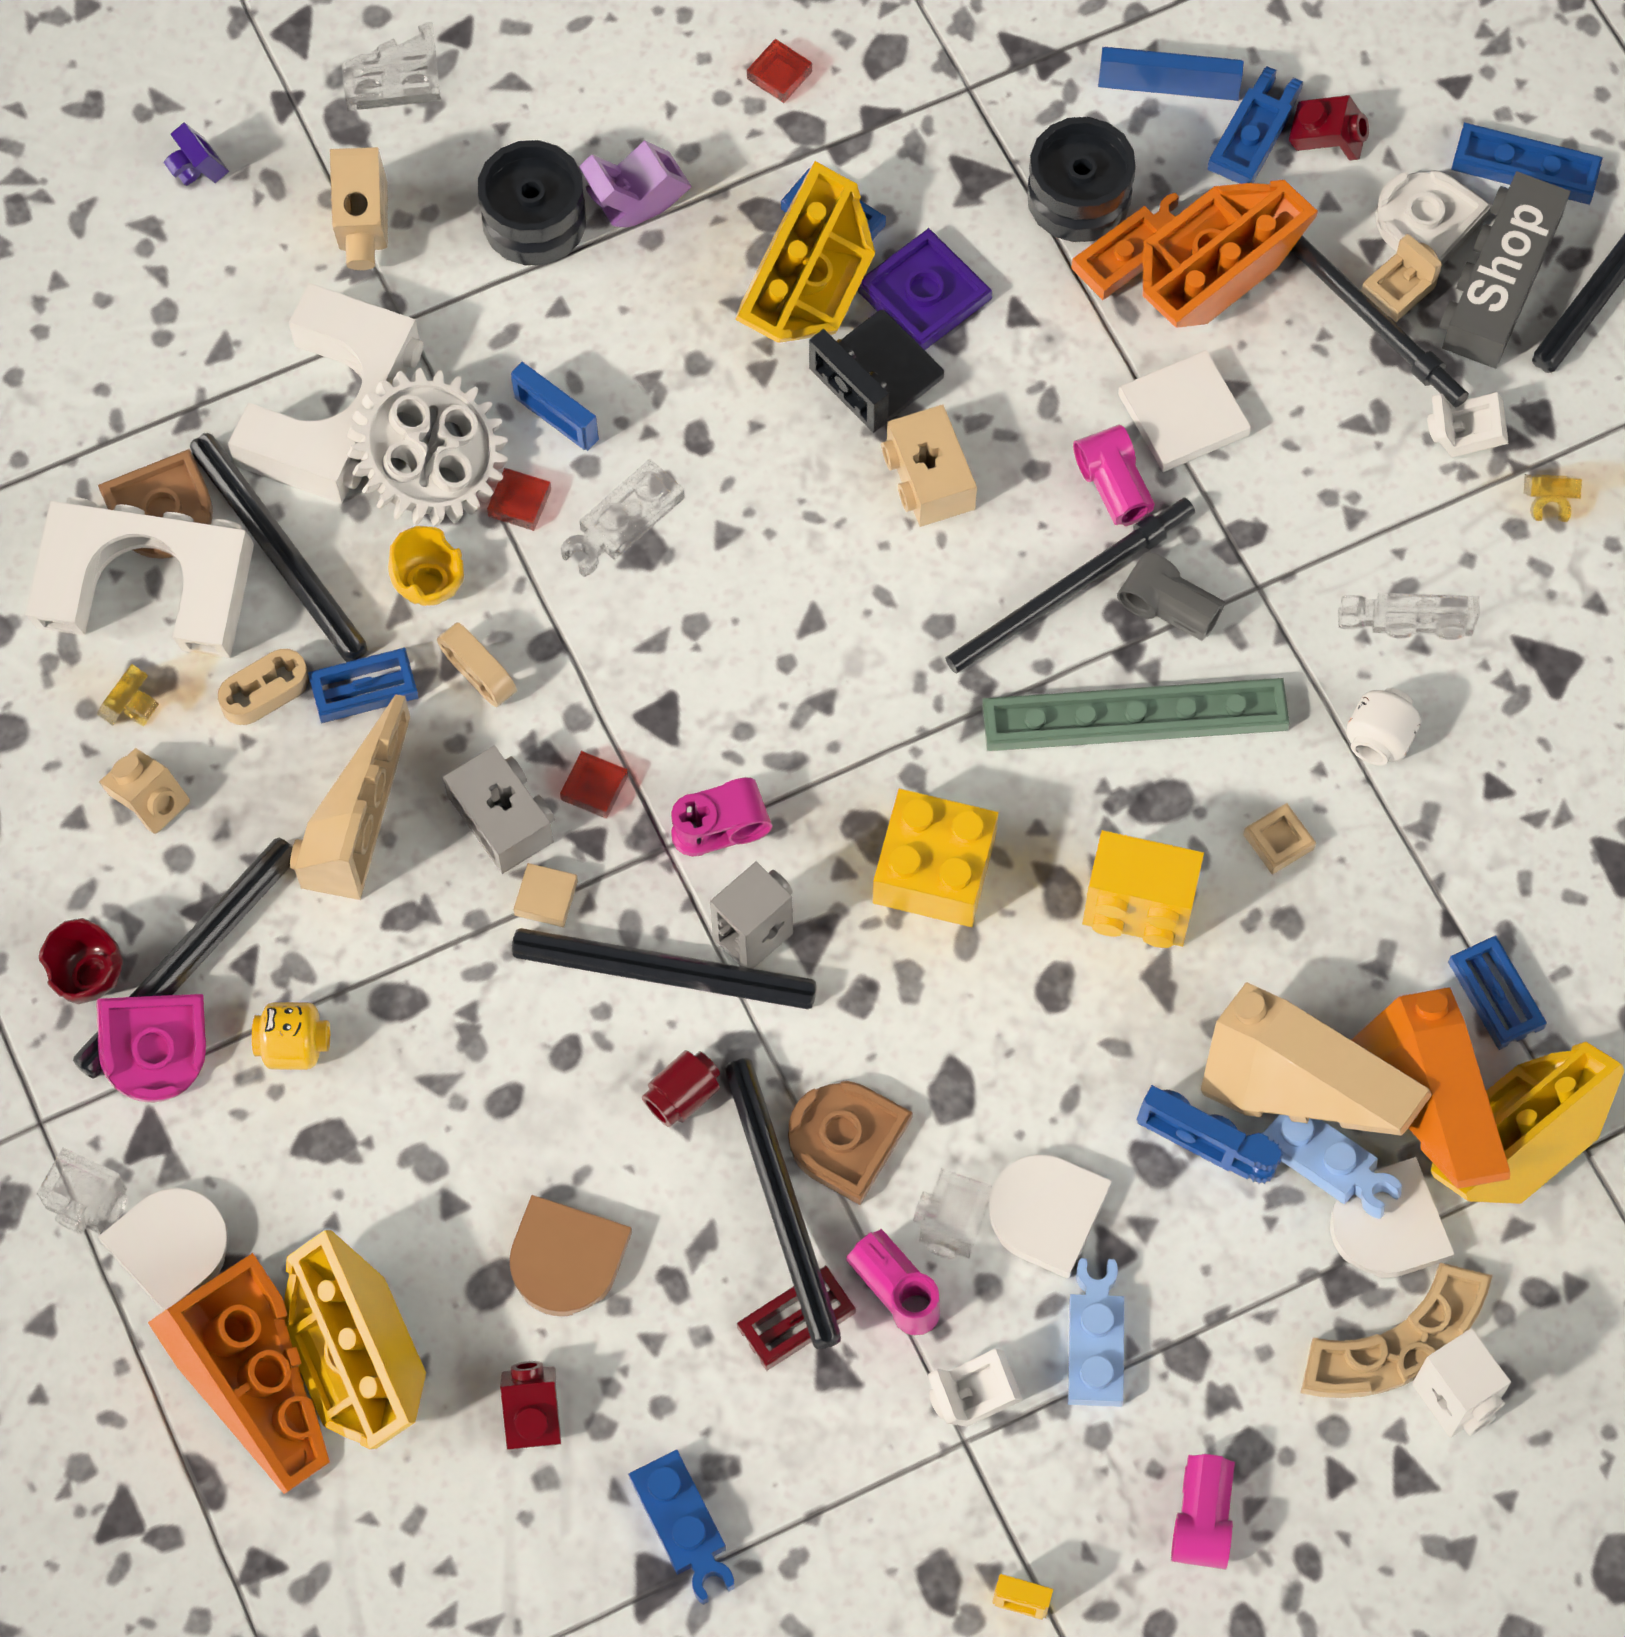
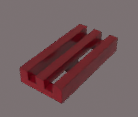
M825 1265L820 1271L824 1283L829 1289L827 1293L831 1304L837 1301L840 1305L833 1310L839 1325L854 1315L856 1308ZM794 1286L737 1322V1329L742 1336H745L754 1354H757L766 1371L812 1342L806 1327L769 1351L766 1347L805 1322L801 1309L761 1335H758L754 1330L799 1301Z

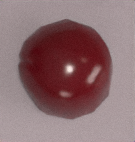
M85 918L64 921L49 932L39 951L38 957L47 973V984L59 997H63L68 1002L75 1004L96 1001L113 989L118 982L123 964L120 948L114 938L100 925Z

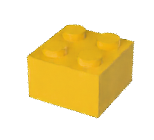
M899 788L873 880V904L972 927L996 839L999 812Z
M1101 830L1088 886L1082 925L1091 926L1095 932L1105 936L1117 937L1127 934L1140 937L1145 943L1154 947L1169 948L1173 945L1183 947L1204 852Z

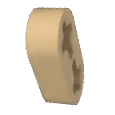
M456 622L437 637L438 645L448 660L491 705L498 707L517 692L516 685L507 671L462 624Z
M278 649L228 677L222 682L218 690V701L224 717L236 725H248L302 694L309 683V675L303 657L291 649ZM284 666L287 671L293 672L294 678L286 682L282 677L278 678L276 670ZM241 692L245 697L249 696L251 704L242 707L238 702L235 703L233 695Z

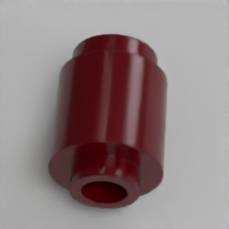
M684 1050L648 1083L649 1090L642 1095V1100L652 1114L665 1126L671 1127L676 1121L683 1123L720 1089L719 1083L716 1080L720 1075V1071L703 1052L699 1051L694 1055Z

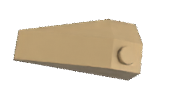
M395 694L308 821L303 840H295L290 857V868L295 870L301 889L361 900L410 720L405 696Z
M1248 982L1243 985L1216 1021L1201 1085V1091L1204 1096L1243 1115L1262 1117L1263 1112L1289 1116L1293 1122L1308 1123L1309 1118L1339 1122L1340 1126L1346 1129L1403 1136L1432 1096L1430 1089L1294 1004Z

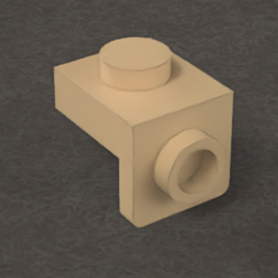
M1406 234L1400 239L1396 254L1363 282L1361 291L1376 306L1397 322L1436 287L1442 263L1430 246L1422 242L1419 243L1411 235Z
M137 748L118 760L112 770L99 781L109 796L135 812L144 826L154 834L165 827L190 802L189 797L170 771Z

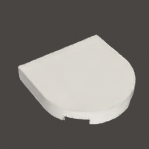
M1431 170V173L1409 174V172H1403L1392 178L1381 191L1375 219L1381 237L1396 252L1400 239L1409 234L1419 243L1422 242L1430 246L1443 265L1489 216L1492 205L1443 172Z
M1033 1155L1021 1158L1006 1167L993 1184L988 1207L992 1227L999 1241L1008 1251L1024 1260L1069 1279L1109 1192L1112 1181L1058 1157Z
M1416 1157L1374 1171L1375 1174H1390L1396 1177L1402 1185L1401 1196L1398 1200L1386 1192H1378L1373 1195L1385 1204L1384 1215L1381 1219L1366 1213L1362 1207L1361 1199L1356 1195H1353L1345 1205L1336 1199L1330 1220L1333 1243L1345 1261L1381 1278L1398 1277L1452 1260L1455 1255Z
M181 1188L165 1189L145 1197L98 1237L101 1243L162 1311H165L215 1278L223 1267L228 1246L227 1226L217 1207L200 1193Z

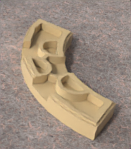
M1439 1263L1434 1281L1424 1300L1406 1320L1381 1335L1376 1334L1356 1340L1338 1341L1313 1337L1300 1393L1330 1398L1364 1397L1383 1393L1415 1380L1429 1355L1472 1327L1487 1297L1493 1275Z

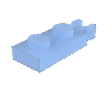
M1279 1115L1262 1133L1268 1136L1270 1141L1274 1140L1276 1144L1279 1143V1148H1282L1281 1154H1283L1282 1162L1344 1205L1353 1195H1356L1361 1199L1362 1207L1366 1213L1381 1219L1384 1215L1385 1204L1373 1195L1378 1192H1386L1396 1200L1401 1196L1402 1185L1396 1177L1387 1173H1374L1377 1169V1157L1323 1120L1309 1118L1308 1123L1291 1121L1287 1115Z
M1081 1258L1077 1266L1076 1280L1079 1287L1085 1292V1295L1070 1294L1068 1405L1122 1407L1124 1384V1296H1109V1291L1115 1285L1118 1274L1117 1263L1115 1259H1108L1107 1275L1103 1279L1096 1280L1087 1273V1259Z

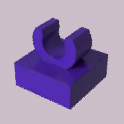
M185 122L170 134L180 147V150L171 153L163 163L175 178L177 176L180 178L184 185L187 186L193 183L201 173L216 184L230 172L207 140Z

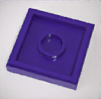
M927 228L865 275L857 290L876 311L884 310L924 350L992 299V290L930 228Z

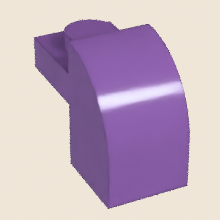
M645 140L618 165L592 154L579 166V169L588 181V184L585 186L586 191L601 206L609 221L615 227L635 226L661 214L692 187L671 153Z

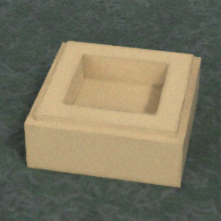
M1287 803L1247 826L1243 833L1272 875L1314 850L1316 845L1315 840Z
M527 863L514 905V915L564 928L578 883L577 875Z

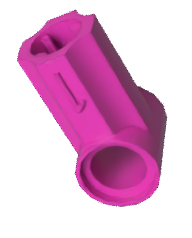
M1118 424L1073 442V451L1080 472L1087 482H1094L1115 525H1124L1125 527L1132 525L1153 511L1155 503L1135 465L1136 456L1133 444L1122 425Z
M882 1229L873 1233L870 1232L856 1243L854 1249L846 1256V1261L893 1314V1320L897 1327L904 1333L914 1336L924 1335L931 1331L937 1325L940 1317L939 1290L934 1280L926 1274L920 1273ZM911 1296L924 1297L930 1303L921 1312H910L902 1307V1303Z
M1211 1454L1188 1455L1183 1481L1181 1513H1177L1174 1526L1171 1562L1227 1569L1233 1521L1228 1519L1235 1466L1234 1461L1227 1460L1223 1456Z

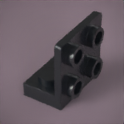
M884 310L877 311L844 338L837 341L825 329H822L809 339V369L873 433L944 378V369Z

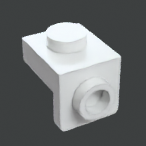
M1498 392L1468 399L1459 407H1454L1450 404L1443 394L1432 396L1434 413L1428 414L1430 435L1435 443L1440 442L1452 458L1508 444L1504 402Z
M994 1349L950 1371L937 1369L928 1374L933 1388L929 1392L932 1406L938 1416L948 1424L968 1427L1023 1401L1003 1350Z

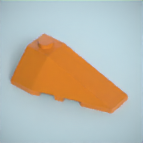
M1451 988L1399 996L1353 1037L1351 1041L1430 1089L1432 1096L1408 1129L1421 1142L1423 1153L1457 1189L1509 1180V1165L1468 1030Z
M251 1253L149 1321L148 1324L181 1373L285 1494L330 1463L313 1401L307 1397L298 1367L302 1363L297 1347L292 1346L284 1319L288 1315L283 1297L254 1253Z

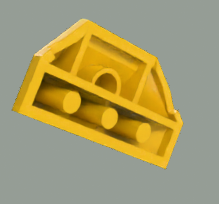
M814 161L783 217L742 299L735 320L778 343L812 338L822 329H825L830 335L836 334L875 255L867 219L860 203L861 196L857 183Z
M1586 1041L1572 1046L1571 1051L1550 1053L1518 1064L1486 1090L1509 1165L1510 1179L1457 1189L1437 1166L1432 1163L1431 1172L1433 1177L1469 1202L1523 1203L1599 1139L1624 1074L1623 1065Z
M324 1230L287 1256L286 1272L289 1273L285 1290L284 1304L288 1316L284 1317L292 1346L298 1349L302 1363L298 1366L323 1426L346 1438L359 1442L360 1445L368 1449H377L416 1422L426 1371L385 1277L332 1230Z

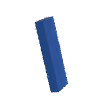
M1102 47L1098 87L1238 101L1244 61Z
M1464 122L1451 170L1508 185L1511 184L1516 171L1571 191L1568 200L1590 205L1603 157Z

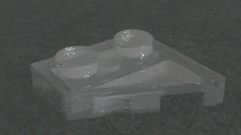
M425 22L419 25V35L399 45L393 38L377 46L371 53L360 54L342 63L347 111L441 101L433 22Z

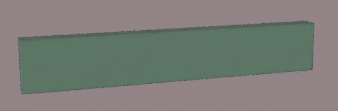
M1284 678L983 698L982 702L987 751L1288 731L1290 724Z

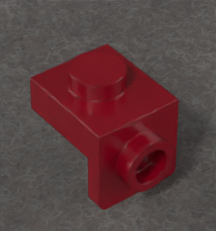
M1350 95L1298 101L1289 141L1296 151L1339 146L1349 161L1359 160L1363 143L1369 136L1368 119L1364 113H1361Z
M525 1361L512 1365L511 1371L502 1372L500 1390L507 1450L561 1444L555 1367H543V1363L539 1361Z

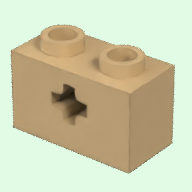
M942 404L887 421V441L881 443L883 457L890 471L897 469L902 483L898 484L902 505L906 512L914 511L919 526L922 527L975 510L977 486L944 405Z

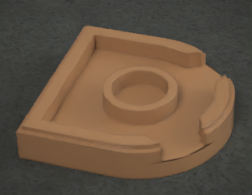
M190 449L98 485L107 509L115 510V506L120 504L130 505L144 510L145 515L163 518L165 512H177L192 517L195 523L208 525L212 523V501ZM154 548L133 549L136 553L150 558L164 559L174 557L167 552Z
M842 1081L841 1083L822 1086L818 1089L814 1088L798 1101L790 1116L788 1130L790 1151L795 1162L805 1174L861 1205L911 1122L913 1112L855 1082Z
M531 1195L510 1252V1271L517 1290L530 1306L552 1316H570L573 1313L593 1306L595 1303H599L612 1288L631 1238L632 1228Z

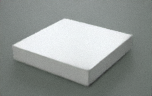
M1207 350L1119 387V396L1162 472L1250 435L1251 426Z

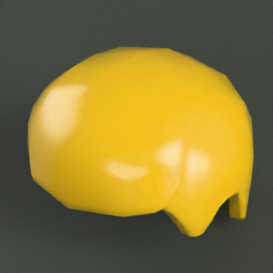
M414 526L400 532L390 546L388 572L391 583L399 594L413 604H420L422 606L438 605L453 597L464 581L461 550L453 548L446 541L444 532L439 528Z

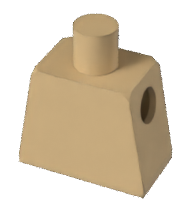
M379 148L330 149L332 225L339 249L346 251V266L353 270L372 269L375 267V250H383L388 247V182Z

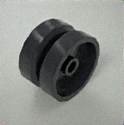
M1072 117L1050 125L1036 139L1030 155L1027 196L1029 210L1040 227L1052 236L1070 242H1088L1100 239L1125 220L1131 205L1132 185L1136 170L1134 149L1125 134L1106 121L1092 117Z
M541 140L517 141L502 147L485 161L478 177V199L483 231L491 247L506 260L525 266L547 265L566 257L580 243L586 229V207L582 173L574 158L557 145Z

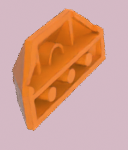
M1285 180L1270 181V184L1243 183L1214 186L1144 241L1142 296L1176 328L1208 324L1279 267L1316 218L1318 210Z

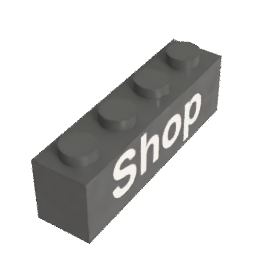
M1516 171L1509 189L1503 186L1499 187L1490 210L1491 214L1497 215L1492 226L1483 224L1473 251L1480 253L1476 264L1466 262L1456 289L1463 291L1458 303L1450 300L1443 314L1439 327L1447 330L1442 349L1497 369L1563 217L1571 191Z

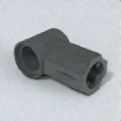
M1151 552L1144 553L1117 593L1119 602L1134 615L1145 619H1153L1157 616L1201 641L1211 633L1225 604V601L1181 578L1180 572L1169 560Z

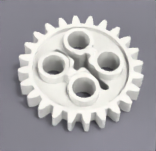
M417 368L410 382L407 376L402 371H399L393 379V386L385 379H382L376 387L377 394L368 391L362 400L364 407H358L352 417L359 425H352L347 437L358 443L351 446L347 456L362 460L357 464L352 474L359 477L368 476L369 481L362 490L363 493L367 494L378 490L382 495L377 502V507L380 509L389 502H392L396 505L394 518L397 520L403 515L405 510L412 512L413 524L418 526L425 514H429L434 527L440 525L445 513L454 524L458 523L463 516V509L471 516L475 514L480 507L479 501L487 503L494 494L491 487H497L503 479V475L497 469L504 467L508 457L497 451L502 450L508 440L506 437L493 434L502 424V419H487L486 413L493 404L491 401L477 405L474 401L478 393L476 386L466 393L460 391V376H457L448 385L444 384L442 370L438 369L431 381H427L422 368ZM429 408H434L436 410V419L428 446L429 451L434 454L426 464L425 480L427 487H422L419 484L420 472L427 453V444L422 442L430 429ZM404 412L411 415L417 426L409 427L399 421L397 413ZM452 422L457 424L462 429L464 437L452 435L447 430L445 423ZM391 458L404 460L409 465L411 472L403 473L393 467ZM439 468L451 469L457 475L458 482L451 483L446 481L441 476Z

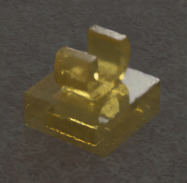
M1525 474L1523 494L1536 497L1530 508L1532 519L1542 521L1543 507L1549 502H1556L1559 507L1558 521L1568 522L1571 517V505L1566 498L1581 499L1582 479L1575 476Z
M131 664L103 701L97 715L113 726L121 714L125 712L133 721L144 727L159 705L152 697L139 691L148 675Z

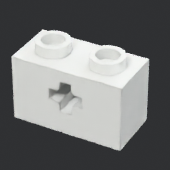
M1471 1328L1429 1355L1412 1385L1451 1438L1463 1429L1466 1430L1469 1436L1473 1435L1496 1418L1494 1413L1505 1404L1501 1397L1511 1384V1381Z

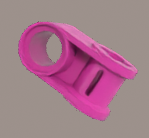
M747 777L734 779L721 786L694 794H687L676 801L671 811L673 824L671 830L672 843L679 852L691 857L702 856L736 844L754 842L766 836L773 827L756 780ZM690 806L691 812L687 813V808ZM692 822H695L697 828L693 827ZM697 838H701V843L697 844Z

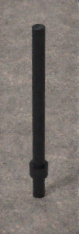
M1302 235L1291 249V252L1412 366L1411 373L1425 386L1432 385L1454 407L1462 405L1468 398L1469 393L1445 371L1446 364L1432 351L1425 352Z
M1184 497L1157 516L1149 514L1133 525V532L946 656L945 659L948 666L957 674L1144 547L1148 550L1152 549L1167 539L1168 531L1195 514L1194 506Z

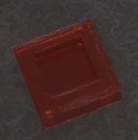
M774 39L747 69V80L782 103H785L812 73V62L779 40Z
M504 468L502 472L503 479L498 482L487 508L488 517L535 531L552 490L551 482Z
M581 751L560 792V798L564 802L607 819L628 778V771L621 766Z

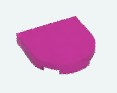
M203 994L97 999L99 1060L106 1078L116 1090L131 1099L155 1103L172 1099L191 1086L203 1067L206 1055Z

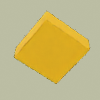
M1000 1574L994 1593L993 1604L999 1608L1043 1620L1047 1616L1053 1589Z

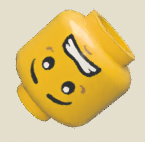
M273 1002L265 1006L262 1015H255L253 1018L254 1056H261L264 1065L268 1069H311L316 1065L320 1052H328L330 1049L329 1020H320L319 1012L313 1003Z

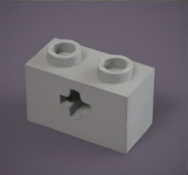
M495 745L443 776L447 797L502 874L554 842L550 823L555 821V818L548 804L540 795L532 798L523 785L527 782V778L518 762L512 756L504 759ZM501 803L505 808L509 809L504 811L498 804Z
M755 861L710 900L713 939L741 967L754 969L793 934L791 896L793 891L784 877L775 870H771L768 873Z

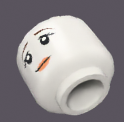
M1386 688L1385 691H1369L1361 697L1346 728L1351 749L1356 756L1370 764L1379 766L1386 765L1387 762H1396L1405 757L1421 725L1420 715L1412 705L1413 700L1408 694L1396 688Z

